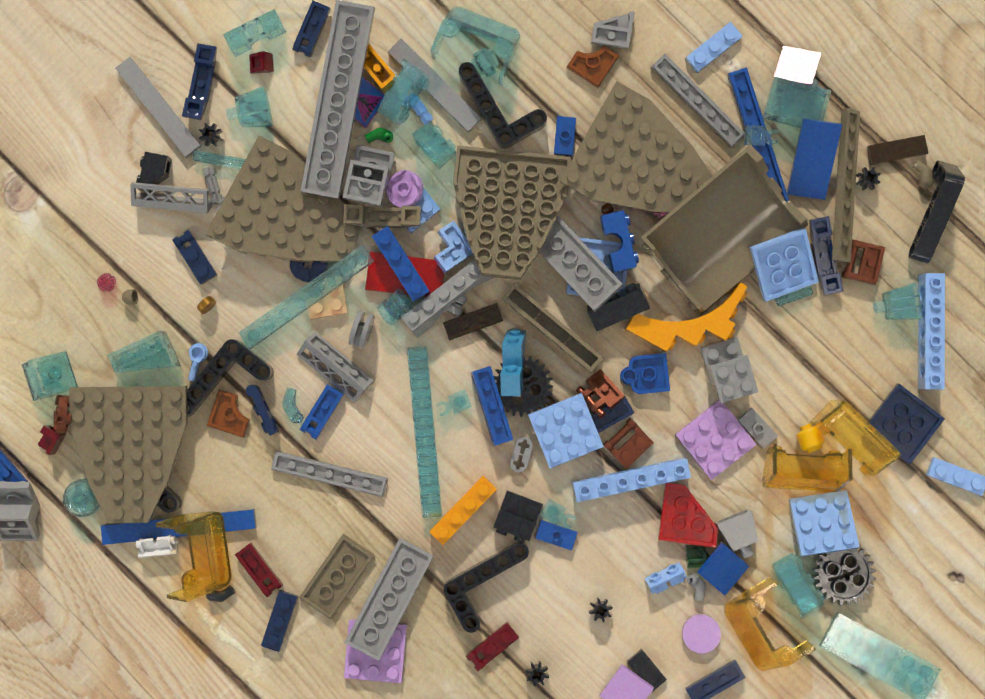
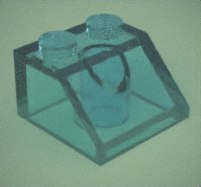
M429 123L412 133L414 142L441 169L456 155V146L450 139L446 140L442 136L443 131L437 125L433 126Z
M66 351L34 358L22 364L33 401L67 392L69 387H78Z

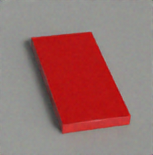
M370 252L365 290L409 295L382 253ZM407 256L429 289L430 294L443 285L444 272L434 259Z

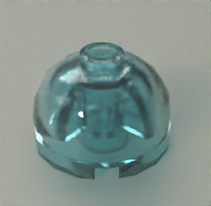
M87 478L73 481L66 487L63 494V504L69 513L78 517H88L97 513L100 505Z

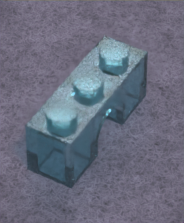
M273 9L223 35L230 50L237 57L253 49L252 45L255 42L264 38L272 40L286 33V30L276 10Z

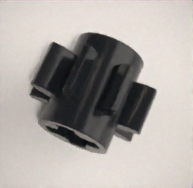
M205 123V127L199 129L202 133L199 140H206L205 145L207 147L210 143L216 147L217 142L223 140L220 137L223 131L221 129L216 130L217 125L215 123L212 126ZM212 131V132H213L212 138H209V136H210L209 132Z
M864 167L862 168V173L856 174L859 178L856 185L860 184L862 190H865L867 187L873 190L875 189L874 184L878 185L881 183L878 180L880 173L874 171L875 167H872L870 170ZM870 177L871 180L866 181L865 178Z
M597 597L595 604L590 602L593 609L589 610V614H595L594 621L600 618L605 622V617H612L609 610L613 609V607L606 605L608 603L607 599L600 601ZM598 606H602L604 608L602 614H600L597 611L599 610Z
M541 661L535 665L531 662V668L525 670L526 673L530 674L527 677V681L532 680L534 686L537 683L544 685V678H549V675L544 673L548 670V667H542ZM535 670H537L538 672H540V674H541L540 677H538L537 675H534V671H535Z

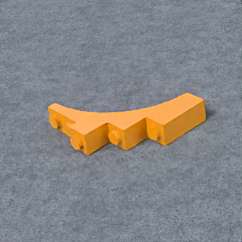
M739 283L729 297L717 308L696 319L670 322L651 319L637 314L631 317L625 330L663 352L673 349L677 341L674 339L675 336L693 347L702 344L706 337L704 332L722 341H726L727 338L731 339L735 333V323L729 319L735 317L738 311L736 308L737 304L745 299L747 286Z

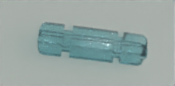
M807 286L777 297L775 302L777 306H782L786 302L790 303L803 297L811 296L813 291L811 286Z

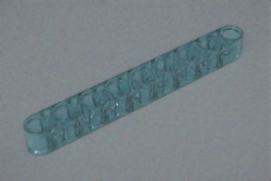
M427 346L407 348L422 517L442 516Z

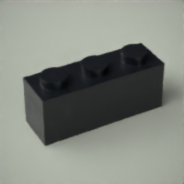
M640 283L629 284L624 290L616 292L595 312L587 305V313L596 331L650 309L648 299Z

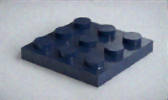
M897 383L862 429L907 464H911L945 418L901 384Z

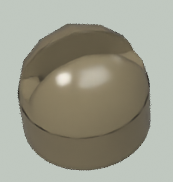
M135 289L124 291L122 294L123 302L128 305L137 304V291Z

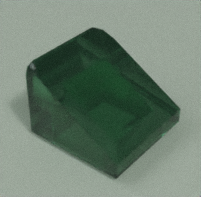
M686 545L687 568H700L707 560L705 546Z

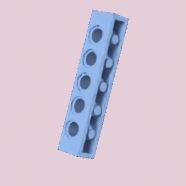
M945 273L918 275V389L945 390Z
M679 458L573 481L572 485L576 501L581 502L691 478L687 458Z

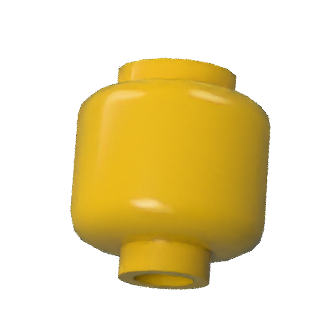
M810 423L800 427L801 431L796 434V438L803 451L811 453L823 448L822 445L825 443V439L819 426L812 427Z

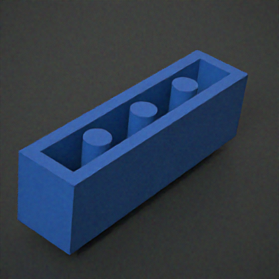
M387 226L372 235L375 243L413 302L416 303L430 294L429 289L390 228Z

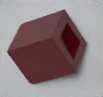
M44 425L40 431L43 436L38 446L47 450L46 454L54 455L66 434L55 433L54 427Z

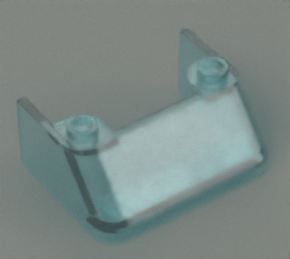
M462 7L452 8L439 27L430 50L431 57L436 59L444 37H455L460 29L495 43L494 52L496 56L505 60L498 85L502 86L520 42L519 31Z

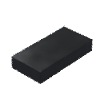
M642 649L627 660L634 671L654 687L653 691L667 680Z

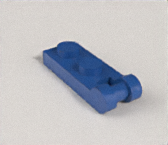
M327 384L302 424L300 431L311 434V437L317 440L344 394ZM312 421L318 424L316 428L310 425Z

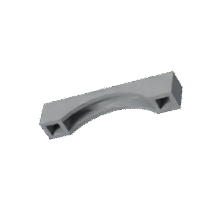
M474 259L401 318L418 338L430 329L442 313L457 299L474 287L494 277L481 276Z

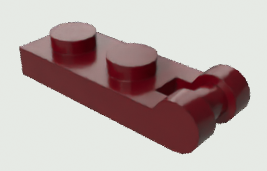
M252 542L235 554L266 597H269L276 588L279 589L283 586L282 581L275 575ZM267 578L271 580L269 585H266L264 582Z
M506 622L472 649L465 657L473 662L474 668L478 672L514 643L519 636L510 624ZM480 652L485 656L481 660L477 656Z

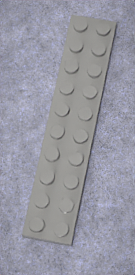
M336 0L301 192L340 199L375 12L374 6Z

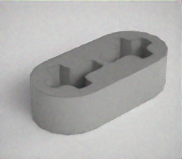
M520 437L515 443L510 461V466L515 472H523L527 468L533 446L532 441L528 437ZM523 440H527L529 448H525L522 454L520 453L521 446L518 444L523 442ZM519 455L523 456L522 463H524V466L516 469V465L513 462L517 461Z

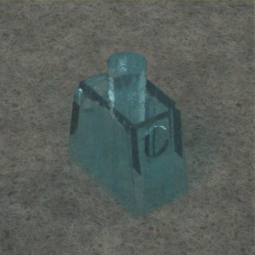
M264 87L235 97L236 107L226 109L228 120L238 119L242 127L273 126L267 91Z
M917 283L882 293L883 301L873 303L874 312H885L886 320L923 319Z

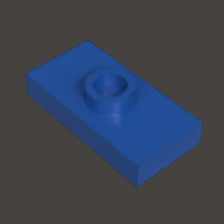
M557 116L554 155L573 156L575 117Z
M541 520L535 539L572 551L578 532Z

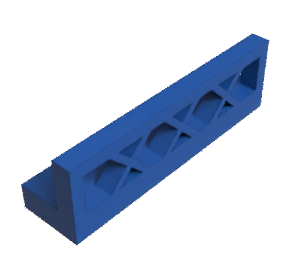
M491 366L470 372L493 446L512 441V433Z

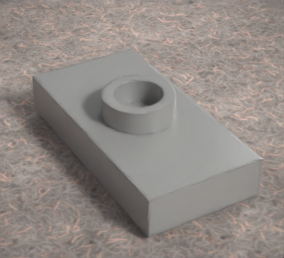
M750 408L738 419L742 427L763 449L778 437L753 408Z

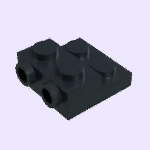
M507 490L493 527L501 535L506 536L507 533L515 535L514 539L519 542L530 541L543 504Z

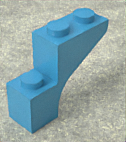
M518 328L507 330L502 343L501 396H521L523 390L526 331Z

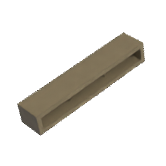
M515 283L502 297L505 303L589 373L604 358Z

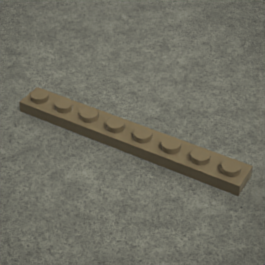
M844 108L841 112L842 129L839 138L832 260L851 263L860 111Z

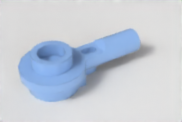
M196 343L189 349V356L192 361L188 378L190 381H195L200 362L204 361L208 356L207 347L201 343Z

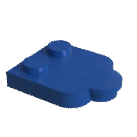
M666 353L633 357L629 362V366L621 371V381L626 385H631L632 390L637 394L670 391Z

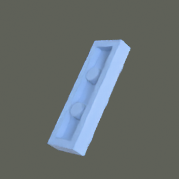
M729 22L685 59L698 73L743 36L732 22Z
M932 457L926 473L927 476L983 496L985 476Z

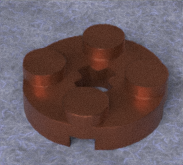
M56 395L54 405L58 406H56L53 414L55 433H67L68 425L71 422V413H67L69 396Z

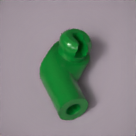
M381 127L364 135L368 143L377 139L386 143H390L393 140V133Z

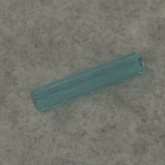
M197 150L193 152L192 159L197 162L241 169L246 160Z

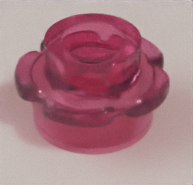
M104 273L98 277L97 285L101 291L109 292L114 289V284H116L114 276Z

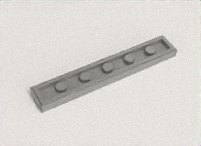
M402 39L388 51V54L468 133L482 120Z
M666 54L651 66V69L730 148L745 135Z
M131 57L115 68L186 158L201 147Z
M275 451L271 470L381 497L384 495L388 479L280 451Z

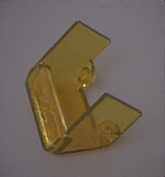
M830 400L810 421L812 425L818 426L816 429L822 435L826 436L828 434L839 442L859 462V470L867 477L876 476L901 456V453L844 400Z
M773 443L766 451L762 476V486L765 488L838 492L853 480L852 449H847L843 454L838 450H831L824 456L786 454L782 447Z
M209 511L182 514L156 523V527L173 529L178 534L187 533L192 569L186 571L182 576V589L167 594V599L189 602L226 587L230 583L232 574L224 520L221 513Z
M770 577L728 601L724 606V613L754 665L761 671L789 666L816 650L808 641L793 649L789 646H781L775 650L756 618L766 607L762 594L778 585Z

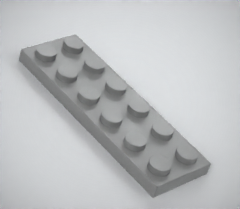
M557 216L539 253L595 312L624 285L564 221Z
M399 538L344 643L379 661L434 556Z

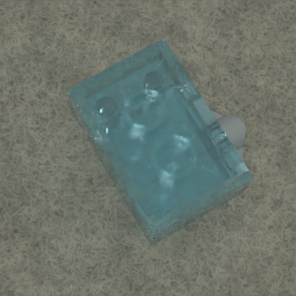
M775 76L769 90L763 119L801 128L803 118L823 121L831 90L821 88L816 79L813 80L812 85Z

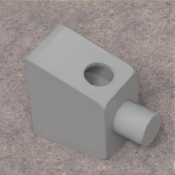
M746 509L714 522L732 551L740 549L743 558L754 555L751 544L758 542V536L751 510Z

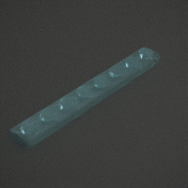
M361 245L240 331L241 338L247 347L252 349L375 261L365 246Z

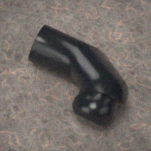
M231 585L222 591H216L215 588L209 587L206 589L205 594L209 601L223 602L235 594V590Z

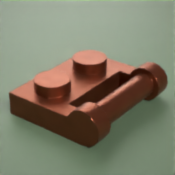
M852 240L851 263L846 264L845 271L842 272L841 277L876 285L885 247ZM858 248H861L863 252L858 273H852Z
M631 418L626 421L627 424L609 441L606 440L603 443L605 448L626 469L654 443ZM633 429L636 433L616 450L614 446Z

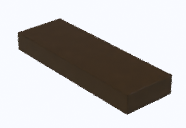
M925 135L867 146L870 165L928 154Z
M495 303L443 322L450 341L503 322L498 305Z

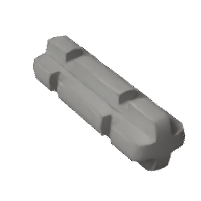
M206 167L203 169V174L207 178L205 181L209 194H212V203L219 204L218 201L223 197L222 194H219L220 187L217 177L214 176V168Z

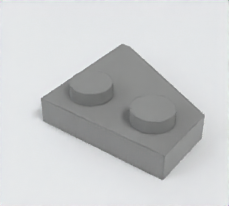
M629 12L623 16H615L609 20L594 23L591 44L628 50L635 12Z

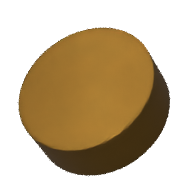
M212 296L205 297L198 304V311L201 314L209 312L215 306L216 300Z

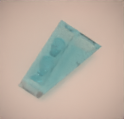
M405 59L401 62L403 68L400 74H395L393 78L395 81L394 85L390 90H387L377 110L398 125H401V123L408 119L409 110L418 103L419 94L430 83L429 75Z
M158 331L107 355L115 373L181 366L165 331Z
M792 552L773 563L772 568L783 588L790 595L791 602L796 605L801 613L799 616L803 620L822 609L825 604L823 602L825 597L819 589L816 590L813 586L814 580L809 572L805 573L802 566L804 564L798 555L795 557Z

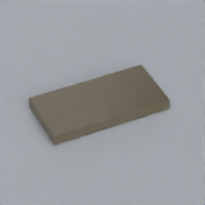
M343 533L299 598L331 620L375 555Z

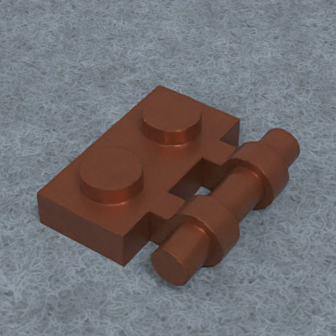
M601 369L586 380L589 386L586 390L582 386L576 389L578 394H583L585 402L591 407L590 410L593 414H597L599 418H603L606 415L602 407L606 405L612 410L625 399V395ZM594 393L600 398L597 402L591 397Z

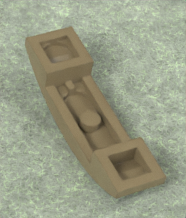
M344 204L343 223L385 228L387 226L389 228L420 226L421 206H402V208Z

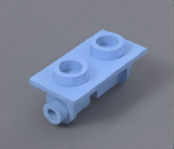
M678 562L669 565L666 569L652 573L645 580L651 593L658 594L668 589L666 582H670L671 586L684 582L687 576L683 567Z

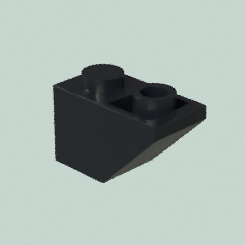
M145 152L140 160L141 173L137 176L136 183L160 184L169 177L172 159L166 155Z

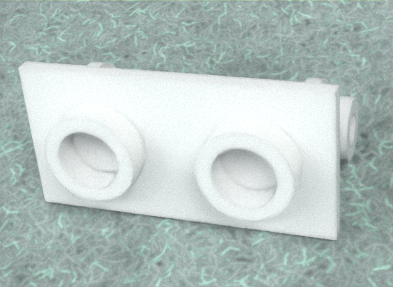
M172 535L157 537V540L153 538H140L139 541H136V548H139L138 558L177 554L178 537H172Z

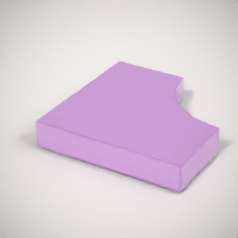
M622 664L602 690L600 697L603 699H647L654 687Z

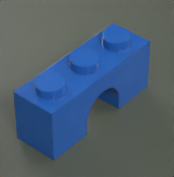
M623 210L601 215L600 221L604 236L615 235L621 241L620 250L608 255L612 273L635 269L637 263H639L637 252L633 251L632 245L635 244L633 233L629 234L628 226H630V219L628 214L625 215Z

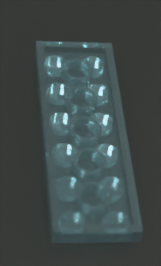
M836 612L819 644L825 650L914 699H926L941 671V668L839 612Z

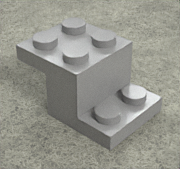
M357 145L355 158L350 160L343 199L381 206L384 191L388 189L395 153Z
M738 337L700 348L710 384L715 385L720 403L758 393L748 355H743Z
M0 481V541H38L40 534L35 521L40 503L30 482Z

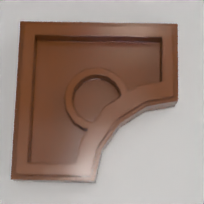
M604 45L593 53L577 51L566 68L596 88H599L619 58V55Z
M219 389L207 426L244 438L250 419L245 417L239 410L237 404L238 395Z

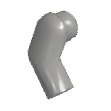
M692 573L687 577V582L695 589L694 599L704 601L706 583L698 574Z

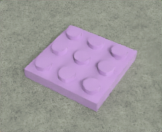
M719 400L675 434L710 480L714 479L757 445L724 403H720Z
M349 619L348 635L356 619ZM398 624L379 661L347 644L344 678L402 683L407 624Z

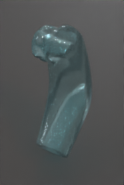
M287 387L282 402L283 409L291 422L301 423L304 420V415L296 406V390Z

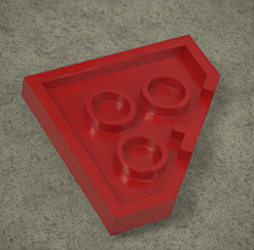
M665 483L658 540L716 548L719 528L707 515L686 485Z

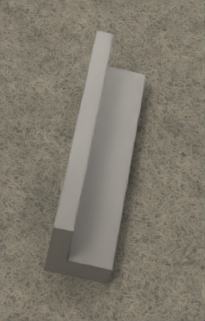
M135 182L130 184L131 206L208 213L212 208V200L209 199V189ZM136 188L143 189L146 193H136ZM157 190H160L165 195H158L153 193ZM176 192H181L185 197L172 195ZM195 194H203V199L192 198V196Z
M316 331L304 341L297 352L301 359L354 403L374 381ZM305 349H308L313 357L308 356L304 352ZM320 362L326 364L327 369H324L321 366ZM335 374H338L342 381H338L335 378ZM349 386H352L354 389H356L358 393L355 395L350 390Z

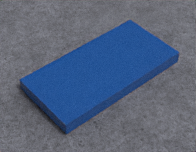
M802 119L787 195L826 199L842 129L841 123Z

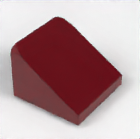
M261 51L249 54L251 74L274 71L272 53Z

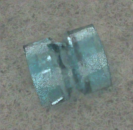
M397 289L390 295L389 300L385 299L377 306V310L387 323L394 325L401 319V314H406L414 306L409 297L403 291Z

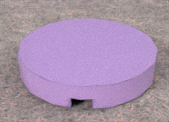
M400 170L389 179L387 196L393 205L400 208L402 206H415L421 200L423 183L416 173Z
M696 614L684 623L682 639L691 651L699 654L708 653L719 644L721 631L718 623L712 617L705 614Z

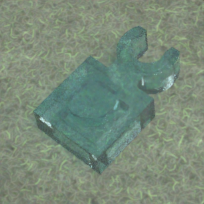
M747 125L745 126L744 145L765 146V141L769 145L776 144L778 141L772 140L771 134L778 133V130L772 129L766 132V126Z
M465 389L447 396L449 402H439L436 404L437 407L440 405L446 407L445 412L441 413L440 416L447 415L451 409L456 414L472 407Z
M550 498L540 516L556 525L559 520L562 521L564 527L571 529V526L566 523V520L568 518L576 520L573 514L564 513L566 507Z

